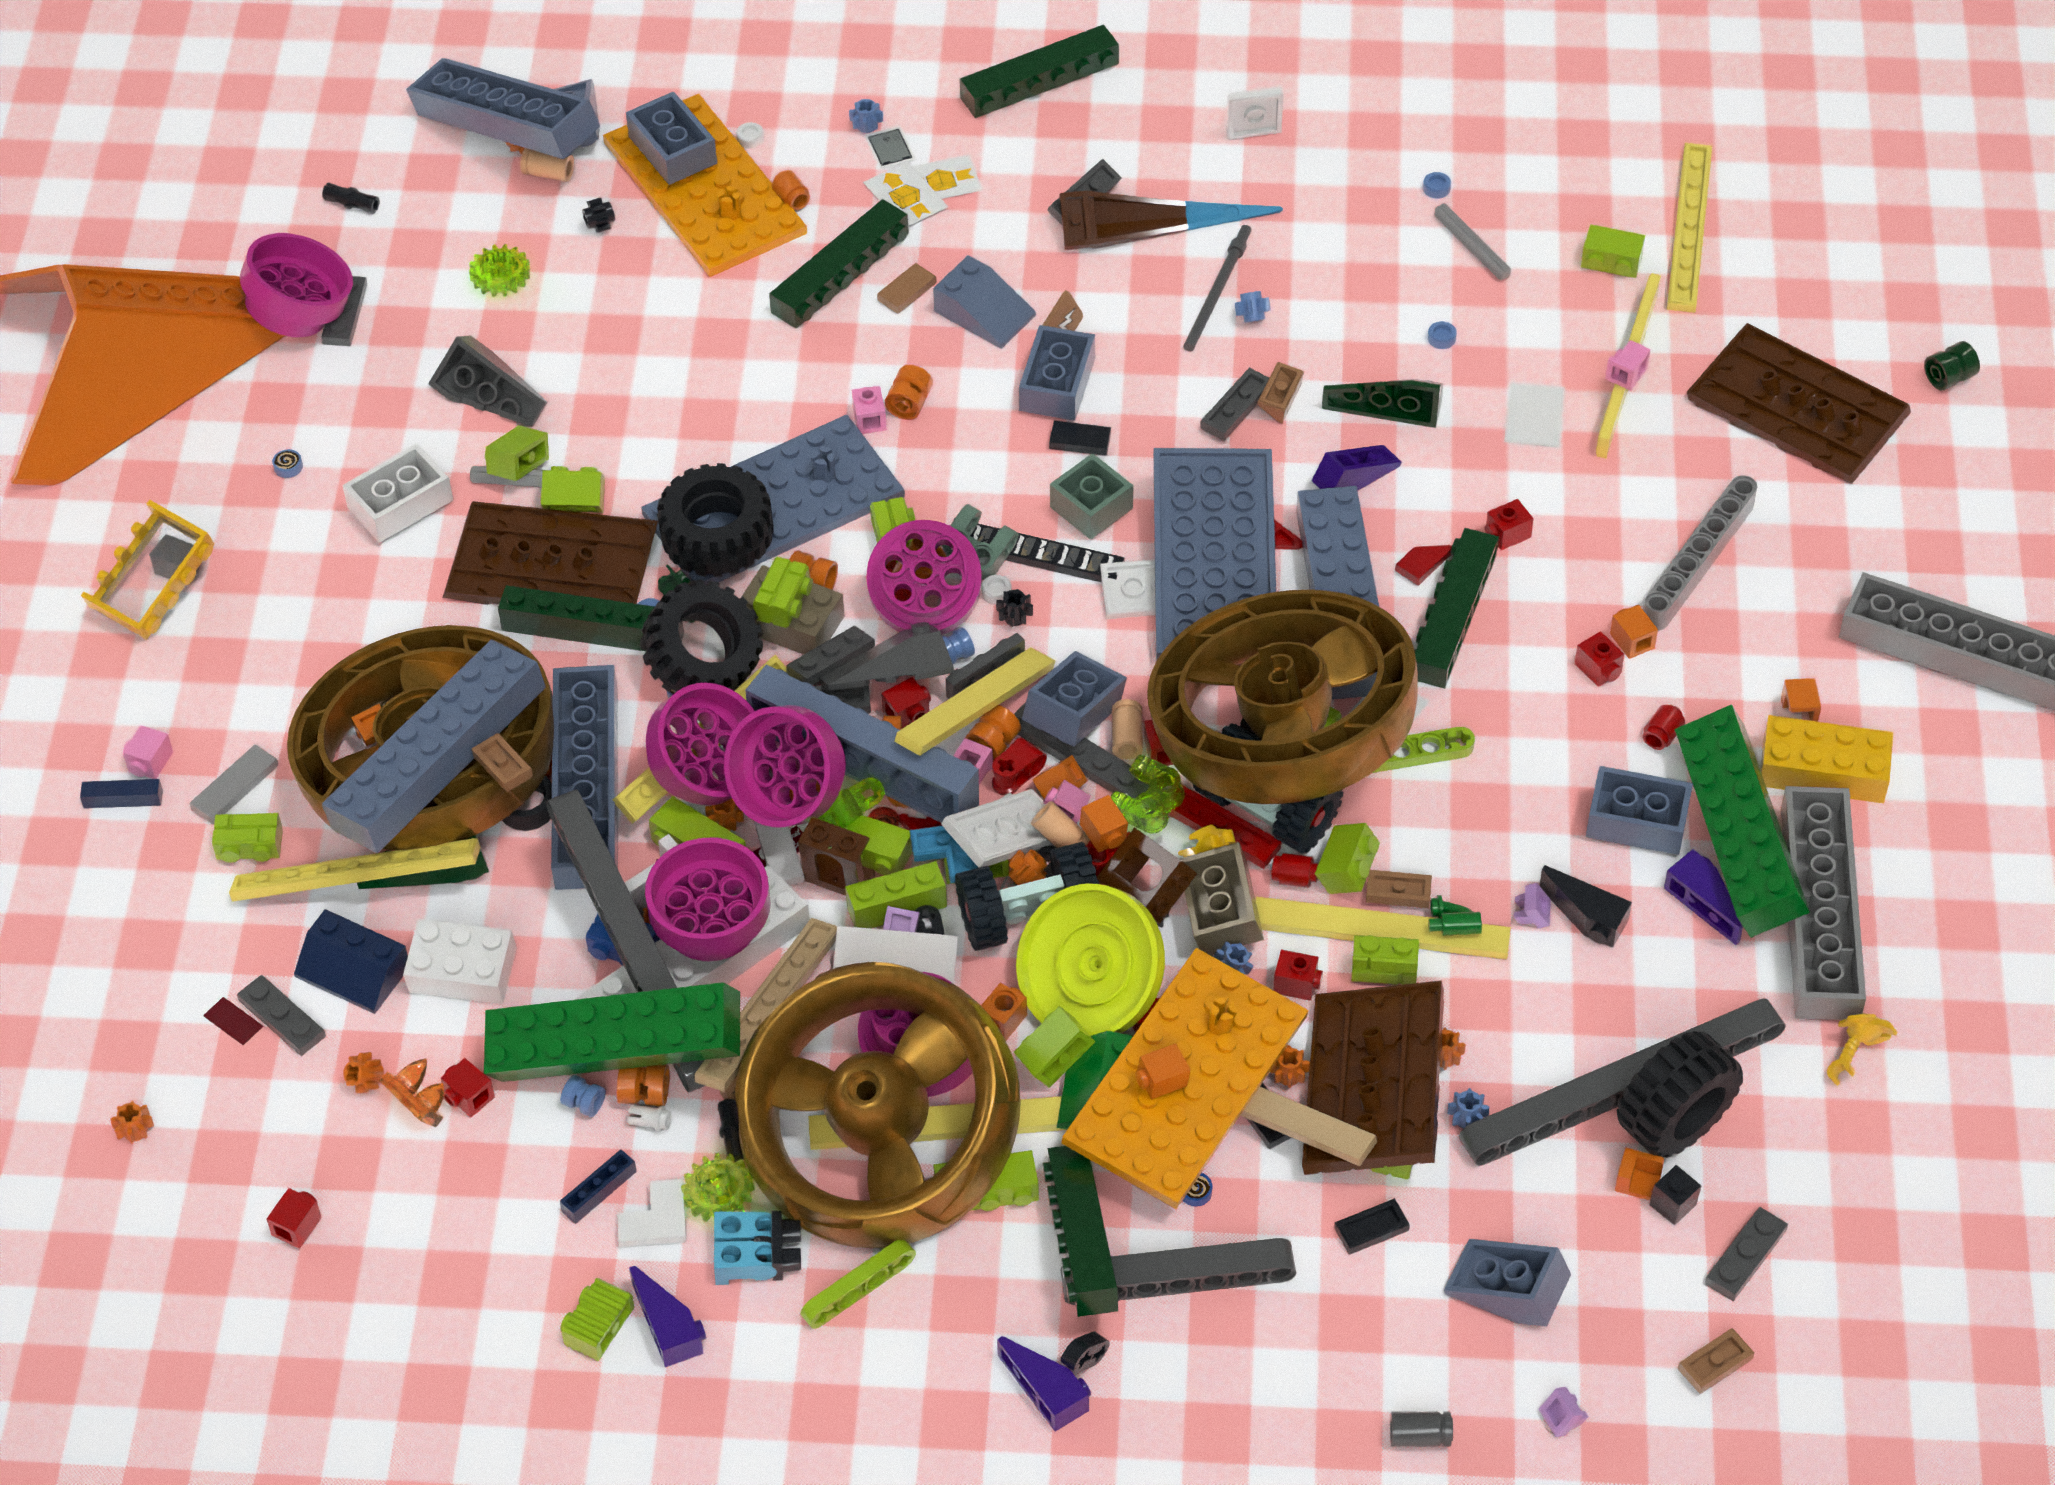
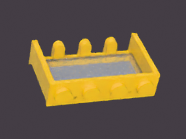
M150 499L146 505L152 514L144 525L138 521L132 525L131 532L135 538L127 549L120 545L115 549L114 556L117 559V563L110 573L105 570L99 571L96 580L99 582L100 587L92 596L85 591L81 594L82 599L89 608L95 609L145 640L159 629L163 616L168 609H172L176 605L180 592L185 585H189L193 581L197 568L202 561H206L210 557L215 544L208 532Z

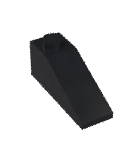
M1544 865L1541 871L1539 886L1551 901L1584 936L1589 937L1598 944H1605L1613 948L1629 921L1632 902Z

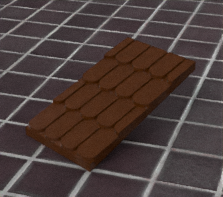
M1749 323L1742 327L1687 391L1688 399L1693 401L1697 407L1730 421V424L1775 443L1779 449L1811 462L1813 467L1852 484L1900 427L1903 420L1911 413L1910 404Z
M472 501L442 598L485 605L489 603L499 604L504 588L508 585L637 604L658 520Z
M1442 980L1315 994L1307 1107L1376 1135L1377 1143L1361 1166L1303 1143L1302 1168L1304 1175L1319 1174V1172L1351 1171V1169L1363 1170L1384 1168V1166L1394 1167L1415 1165L1417 1163H1435L1440 1090L1439 1074L1443 1039L1444 988Z

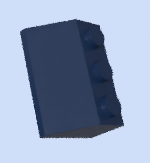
M324 909L306 933L294 976L376 1014L403 978L408 958L406 946Z

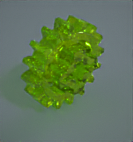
M493 244L492 250L482 248L483 254H474V261L469 262L470 281L473 282L475 289L481 288V294L483 295L490 291L492 297H495L497 293L502 292V295L506 297L507 291L511 290L517 293V286L525 287V280L530 279L529 259H526L525 252L519 253L516 246L510 250L507 244H504L502 248H498L496 244Z
M716 1153L714 1160L711 1161L706 1156H703V1164L701 1166L695 1163L691 1165L693 1174H684L686 1184L681 1185L682 1193H684L683 1200L686 1207L690 1208L694 1217L701 1214L703 1222L707 1223L711 1216L714 1217V1212H734L736 1210L745 1212L743 1202L752 1203L753 1199L750 1192L755 1191L753 1177L742 1159L735 1162L733 1154H729L724 1160L721 1159L719 1153Z

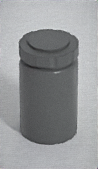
M1391 1411V1447H1439L1441 1444L1444 1447H1451L1453 1441V1418L1450 1411H1443V1414L1438 1411Z

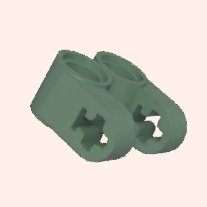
M966 504L950 526L957 529L970 541L978 558H990L987 564L981 565L982 580H985L987 577L997 574L1016 545L1019 533L1004 525L990 544L979 542L970 535L979 523L982 512L970 504ZM942 545L946 557L950 556L953 552L951 547Z

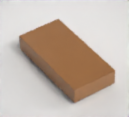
M915 263L878 292L877 300L899 314L937 283L936 276Z

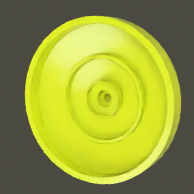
M1089 883L1063 889L1049 897L1037 908L1022 932L1016 958L1018 985L1020 991L1027 997V1007L1035 1018L1043 1023L1045 1018L1060 1006L1075 1017L1090 1036L1105 1031L1123 1033L1134 1026L1147 1013L1155 1001L1162 984L1165 968V950L1161 932L1148 909L1135 897L1122 890L1106 885Z

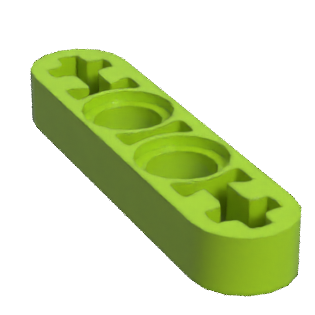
M1453 727L1407 735L1400 747L1408 750L1409 754L1406 757L1393 755L1372 773L1468 757L1474 750L1475 735L1466 727ZM1456 739H1461V741L1466 744L1464 746H1460V743L1456 742ZM1445 741H1447L1446 746H1449L1448 749H1445ZM1432 742L1438 745L1439 750L1427 752L1423 749L1422 745Z
M905 1240L894 1241L811 1298L803 1306L800 1315L813 1329L823 1326L909 1266L916 1256V1251Z

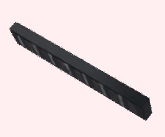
M978 523L970 536L979 542L990 544L1000 528ZM1019 533L1016 545L1006 558V561L1102 583L1100 564L1125 562V557ZM1117 572L1108 573L1110 575L1108 578L1117 579Z

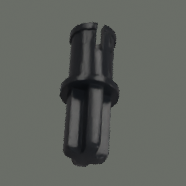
M725 1099L719 1102L717 1106L721 1121L719 1135L724 1139L727 1159L733 1163H739V1161L744 1160L739 1138L738 1108L736 1100Z

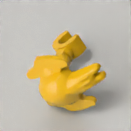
M1214 825L1200 828L1189 835V840H1198L1196 846L1180 850L1178 855L1187 857L1234 844L1236 841L1233 830L1217 829Z
M1867 1013L1847 1016V1019L1839 1021V1027H1848L1846 1031L1849 1038L1842 1049L1839 1059L1829 1065L1827 1069L1828 1077L1838 1086L1840 1085L1838 1079L1840 1072L1846 1070L1851 1077L1855 1076V1070L1851 1062L1855 1055L1854 1053H1856L1857 1048L1860 1046L1859 1043L1870 1046L1890 1040L1892 1035L1897 1036L1898 1032L1892 1023L1877 1017L1875 1014Z

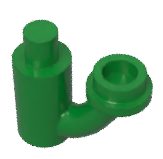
M1437 895V898H1431V916L1438 918L1428 919L1429 932L1441 931L1442 936L1481 934L1482 921L1480 911L1474 912L1467 907L1443 901L1442 895Z

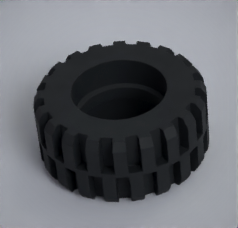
M717 463V466L703 464L700 465L699 469L694 470L690 468L684 471L682 477L676 476L670 482L671 486L667 485L661 493V498L657 505V518L665 553L669 554V559L674 564H680L682 569L690 573L693 570L696 571V575L704 577L707 574H713V577H722L724 573H730V575L739 573V569L743 567L747 569L755 564L754 559L759 560L766 553V549L772 542L774 525L769 494L766 492L764 484L757 480L755 475L749 471L744 473L741 467L733 465L731 468L727 467L725 463ZM714 512H726L738 516L730 524L718 528H704L693 524L698 518Z
M693 580L689 585L684 582L677 585L674 590H669L649 613L648 619L642 627L644 635L640 639V648L646 650L642 657L645 665H651L652 667L650 671L651 676L654 680L659 678L664 683L661 687L669 692L672 689L677 692L688 685L696 683L718 684L734 691L755 669L760 660L759 654L763 650V641L759 640L763 635L762 626L760 624L756 625L755 621L758 619L755 610H749L746 606L749 602L743 596L739 599L734 595V589L728 586L725 589L720 588L719 582L711 580L707 585H704L703 580ZM695 620L713 628L723 642L725 649L724 660L720 662H706L690 654L681 642L679 623Z
M1700 1031L1684 1033L1682 1037H1676L1666 1047L1660 1048L1656 1055L1651 1059L1649 1058L1643 1064V1068L1632 1077L1631 1083L1626 1086L1623 1091V1097L1618 1102L1617 1117L1619 1124L1650 1154L1665 1158L1672 1157L1673 1154H1679L1686 1147H1691L1701 1136L1707 1134L1710 1128L1715 1123H1718L1723 1117V1113L1733 1104L1734 1097L1740 1091L1739 1086L1743 1083L1741 1064L1708 1033Z

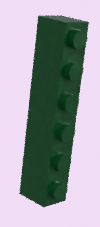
M1104 24L959 78L960 99L974 118H978L1119 64V43Z
M880 200L769 293L771 313L795 329L811 319L813 314L822 306L827 305L841 290L846 289L860 274L865 273L879 258L884 257L892 247L907 237L909 234L908 214L886 200Z
M1464 528L1461 538H1455L1451 549L1453 558L1452 560L1447 559L1443 568L1442 577H1445L1444 581H1438L1433 597L1436 601L1434 604H1429L1426 611L1425 621H1427L1425 627L1420 626L1416 637L1418 646L1414 651L1418 682L1446 688L1497 557L1499 536Z
M506 585L498 606V613L502 631L646 652V650L640 648V639L644 635L642 627L655 606ZM683 621L679 623L681 642L684 636Z
M1067 1146L1047 1148L1048 1162L1042 1163L1045 1182H1051V1186H1047L1049 1206L1056 1205V1209L1052 1210L1054 1230L1060 1229L1061 1231L1060 1234H1056L1058 1252L1066 1256V1258H1061L1064 1279L1070 1278L1071 1281L1066 1283L1068 1303H1075L1077 1317L1118 1312L1117 1284L1091 1160Z

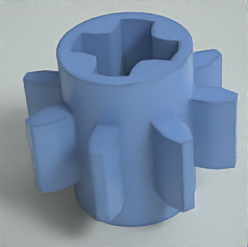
M861 99L855 102V109L849 110V120L852 121L853 129H858L863 133L878 130V123L884 121L880 104L870 99Z
M1261 291L1240 294L1241 301L1234 303L1236 316H1243L1244 323L1265 320L1264 312L1271 311L1269 297L1262 298Z
M1225 942L1221 950L1217 949L1213 955L1214 958L1246 975H1249L1254 966L1248 962L1252 952H1248L1242 946V943L1230 945L1229 942Z
M1471 1088L1460 1094L1455 1092L1453 1102L1448 1103L1447 1114L1453 1115L1452 1125H1458L1464 1129L1469 1124L1489 1116L1490 1106L1483 1105L1485 1095H1479L1472 1091Z

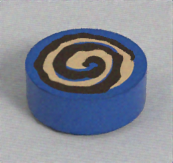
M1201 1173L1183 1199V1202L1194 1207L1208 1203L1212 1197L1213 1190L1211 1179L1204 1173Z

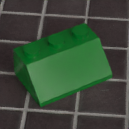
M1112 1031L1091 1035L1095 1043L1065 1073L1056 1128L1067 1130L1130 1042L1133 1037L1132 1035Z

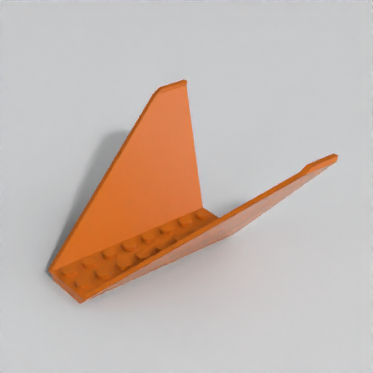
M57 264L0 275V294L66 292L74 312L17 466L10 478L11 483L55 485L68 480L285 336L268 330L250 315L246 308V294L241 287L240 276Z

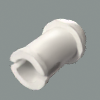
M631 1104L628 1113L641 1115V1117L628 1116L627 1121L629 1125L655 1128L657 1132H661L663 1129L668 1130L670 1127L672 1113L670 1110H666L665 1106L651 1108Z

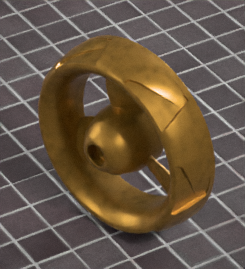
M1313 589L1286 590L1260 594L1228 604L1198 619L1184 629L1171 641L1157 659L1149 678L1147 699L1154 728L1163 749L1176 769L1188 781L1202 790L1234 801L1254 804H1286L1311 800L1340 791L1367 777L1394 755L1406 739L1413 724L1418 698V671L1414 646L1410 636L1400 622L1383 608L1362 598L1345 593ZM1377 672L1375 682L1365 699L1345 717L1324 728L1332 700L1331 688L1358 682ZM1208 684L1234 686L1240 713L1261 741L1230 737L1204 725L1191 712L1197 696Z
M458 625L431 626L397 633L355 651L334 665L310 688L291 720L287 737V754L292 773L302 794L316 814L331 828L322 803L492 639L536 661L546 686L509 723L508 728L505 727L499 733L531 767L534 777L506 792L474 758L383 849H419L465 840L496 825L515 811L534 793L549 769L554 739L553 699L549 681L538 659L522 644L508 636L483 628ZM385 703L376 714L372 729L377 746L358 751L334 761L338 745L353 727L351 717L377 704Z
M864 962L837 967L819 974L815 980L792 993L763 1020L753 1033L742 1057L735 1085L740 1145L747 1167L760 1190L779 1211H782L784 1216L795 1221L800 1220L803 1230L821 1239L857 1248H885L896 1240H905L908 1243H913L944 1230L965 1216L989 1192L1002 1173L1011 1154L1020 1119L1021 1099L1017 1068L1003 1034L990 1015L975 999L955 984L947 983L913 968L894 963ZM895 1009L919 1015L904 1032L894 1054L883 1051L860 1053L843 1061L835 1071L815 1061L798 1057L807 1044L821 1031L833 1023L856 1013L869 1010ZM968 1058L975 1082V1105L972 1120L961 1145L953 1157L933 1177L924 1181L921 1166L910 1144L919 1136L927 1120L929 1100L926 1087L936 1084L951 1075ZM779 1110H825L831 1128L844 1144L860 1154L869 1156L867 1184L870 1200H852L832 1195L806 1180L797 1171L785 1149L780 1129Z

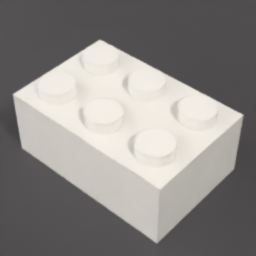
M417 443L342 485L347 508L379 543L454 501L449 477Z
M418 918L403 973L409 993L503 1004L517 950L512 930Z

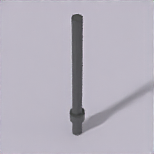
M1242 225L1237 237L1231 240L1227 249L1228 255L1183 345L1185 350L1192 352L1195 349L1238 258L1243 256L1247 248L1246 242L1252 231L1250 226Z

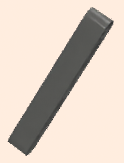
M1285 1238L1111 1256L1117 1284L1118 1301L1282 1283L1292 1280L1297 1274L1291 1241ZM1061 1266L1060 1272L1064 1300L1068 1303L1066 1283L1071 1281L1070 1278L1064 1279Z

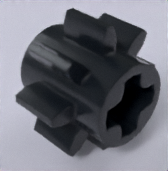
M601 197L586 201L588 208L582 209L586 227L588 229L595 228L596 233L611 229L609 223L615 221V214L609 201L603 203Z
M1019 589L1004 591L1003 600H996V611L999 612V621L1005 620L1011 627L1021 624L1025 625L1026 615L1033 616L1031 595H1025Z

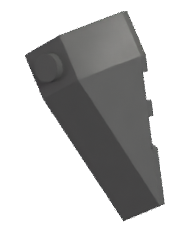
M471 335L456 336L428 383L450 401L463 403L475 409L488 411L500 415V417L529 426H534L548 403L492 350Z
M921 622L911 625V629L895 634L819 679L820 684L831 691L867 686L872 679H875L877 682H886V684L896 683L899 676L904 675L914 676L915 680L927 679L954 673V666L940 630L929 625L927 622Z

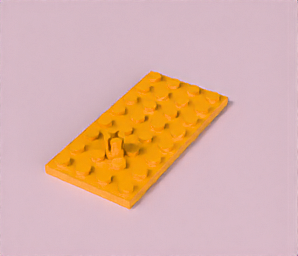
M699 93L682 101L715 139L717 164L669 185L630 139L627 124L603 134L604 144L709 277L807 234V225L788 203L784 204L772 189V182Z
M1195 948L1062 1136L1061 1143L1177 1210L1307 1018L1309 1010L1204 951ZM1176 1043L1191 1070L1188 1085L1151 1100L1146 1089L1142 1090L1136 1080L1135 1072L1138 1069L1140 1056Z

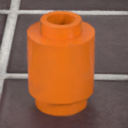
M792 170L779 172L772 182V189L784 204L788 203L794 210H800L809 203L810 195L808 188Z

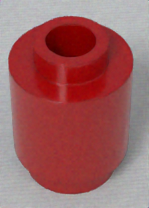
M1673 705L1659 706L1644 727V742L1655 750H1662L1664 747L1670 746L1677 736L1675 729L1685 725L1682 711Z
M1283 853L1282 856L1275 855L1272 863L1271 878L1273 881H1279L1280 885L1310 888L1311 883L1318 880L1315 872L1319 863H1314L1313 856Z

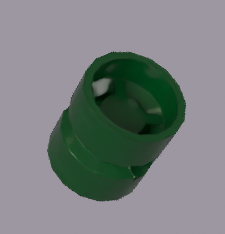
M1959 341L1947 347L1944 352L1938 351L1926 357L1924 370L1931 385L1937 390L1942 391L1958 384L1959 381H1965L1977 375L1980 371V360L1972 345L1966 341Z

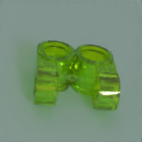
M1138 755L1130 766L1129 771L1135 778L1150 785L1149 788L1135 799L1118 791H1114L1110 797L1128 821V824L1146 833H1158L1167 826L1169 822L1168 815L1171 810L1183 802L1185 790L1177 770L1147 756ZM1167 786H1172L1170 789L1163 790ZM1152 810L1156 811L1152 814H1146L1147 812Z
M868 777L848 789L841 790L832 806L817 819L846 828L883 800L885 792L882 783L875 778ZM872 789L874 792L872 796L865 798L862 795L864 791Z

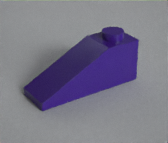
M1385 445L1325 452L1311 481L1319 489L1357 486L1358 491L1400 467L1402 461Z
M1692 849L1667 870L1664 889L1734 945H1737L1741 939L1743 926L1737 918L1730 894L1717 867L1713 865L1709 858L1701 856Z
M629 1267L633 1289L664 1367L666 1368L704 1354L702 1340L707 1338L701 1320L694 1321L688 1307L638 1267Z
M1004 1336L997 1339L998 1357L1055 1432L1089 1412V1396H1091V1391L1081 1377L1077 1379L1069 1368Z

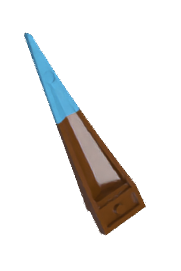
M1076 191L1059 194L1065 250L1096 249L1283 211L1281 206L1181 201L1095 191Z

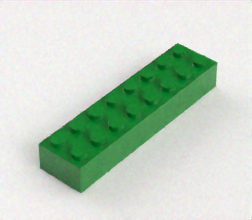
M1728 705L1676 728L1675 732L1737 918L1750 938L1810 913L1748 733L1733 705Z
M724 982L485 1010L484 1074L501 1082L740 1056V991Z

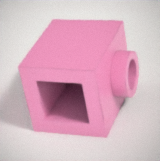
M873 386L852 389L853 412L856 426L860 432L865 434L886 431V413L881 387Z
M140 725L133 738L126 742L123 749V756L128 771L135 776H145L151 779H157L173 754L167 733Z
M1063 780L1058 789L1054 787L1050 789L1043 803L1054 802L1077 824L1081 815V807L1088 804L1090 795Z

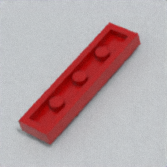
M1179 782L1160 803L1161 811L1196 831L1209 825H1214L1217 829H1232L1235 843H1240L1246 860L1262 869H1265L1282 848V842L1274 838V836Z

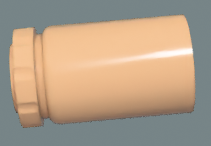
M524 148L520 169L522 174H531L533 176L568 182L573 174L574 157L571 154L565 159H560Z
M1123 699L1117 701L1112 706V753L1120 759H1134L1143 752L1142 705L1135 700Z
M1052 801L1044 805L1031 821V825L1056 848L1084 842L1086 846L1090 841L1083 829Z

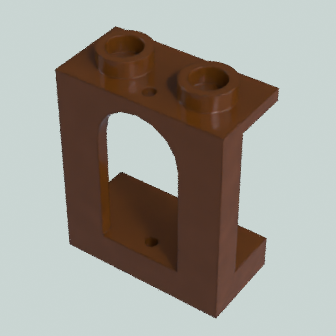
M812 817L798 841L805 881L846 896L845 886L875 878V871L862 866L861 855L870 840L869 837Z
M1134 827L1099 873L1097 879L1106 886L1122 890L1135 897L1148 909L1156 923L1160 924L1183 892L1189 887L1197 873ZM1149 858H1151L1162 867V879L1155 888L1149 891H1142L1132 885L1131 882Z

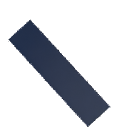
M160 779L84 781L81 784L80 799L84 809L161 806L163 789Z
M620 1149L559 1201L561 1212L577 1224L637 1172L635 1161Z

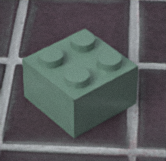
M1093 453L1049 484L1050 508L1090 540L1133 509L1134 485Z

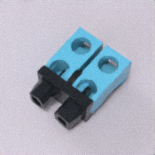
M771 1211L772 1214L768 1212H714L715 1285H729V1280L736 1279L768 1280L773 1278V1281H782L783 1272L801 1270V1248H783V1242H801V1221L782 1219V1211Z

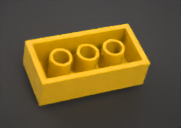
M1768 715L1763 737L1760 771L1767 788L1785 790L1786 786L1849 788L1850 799L1884 804L1890 783L1894 732Z

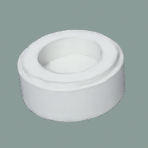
M744 123L736 131L737 141L744 148H756L764 142V130L757 123Z
M991 575L982 582V596L990 604H996V600H1003V592L1012 590L1010 580L1002 575Z

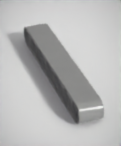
M1740 475L1730 482L1647 594L1643 610L1657 627L1658 631L1665 629L1753 510L1758 486L1752 477Z

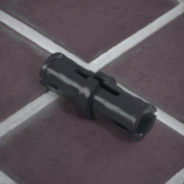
M327 182L322 190V198L324 200L340 203L347 209L356 208L375 214L380 205L378 196L362 193L355 187L346 188Z

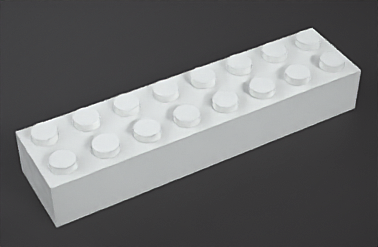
M767 865L765 870L769 882L770 913L762 930L741 952L724 960L708 962L686 957L668 946L661 939L655 944L677 988L722 982L728 984L797 936L810 920L808 904ZM623 965L575 999L636 993L637 991Z

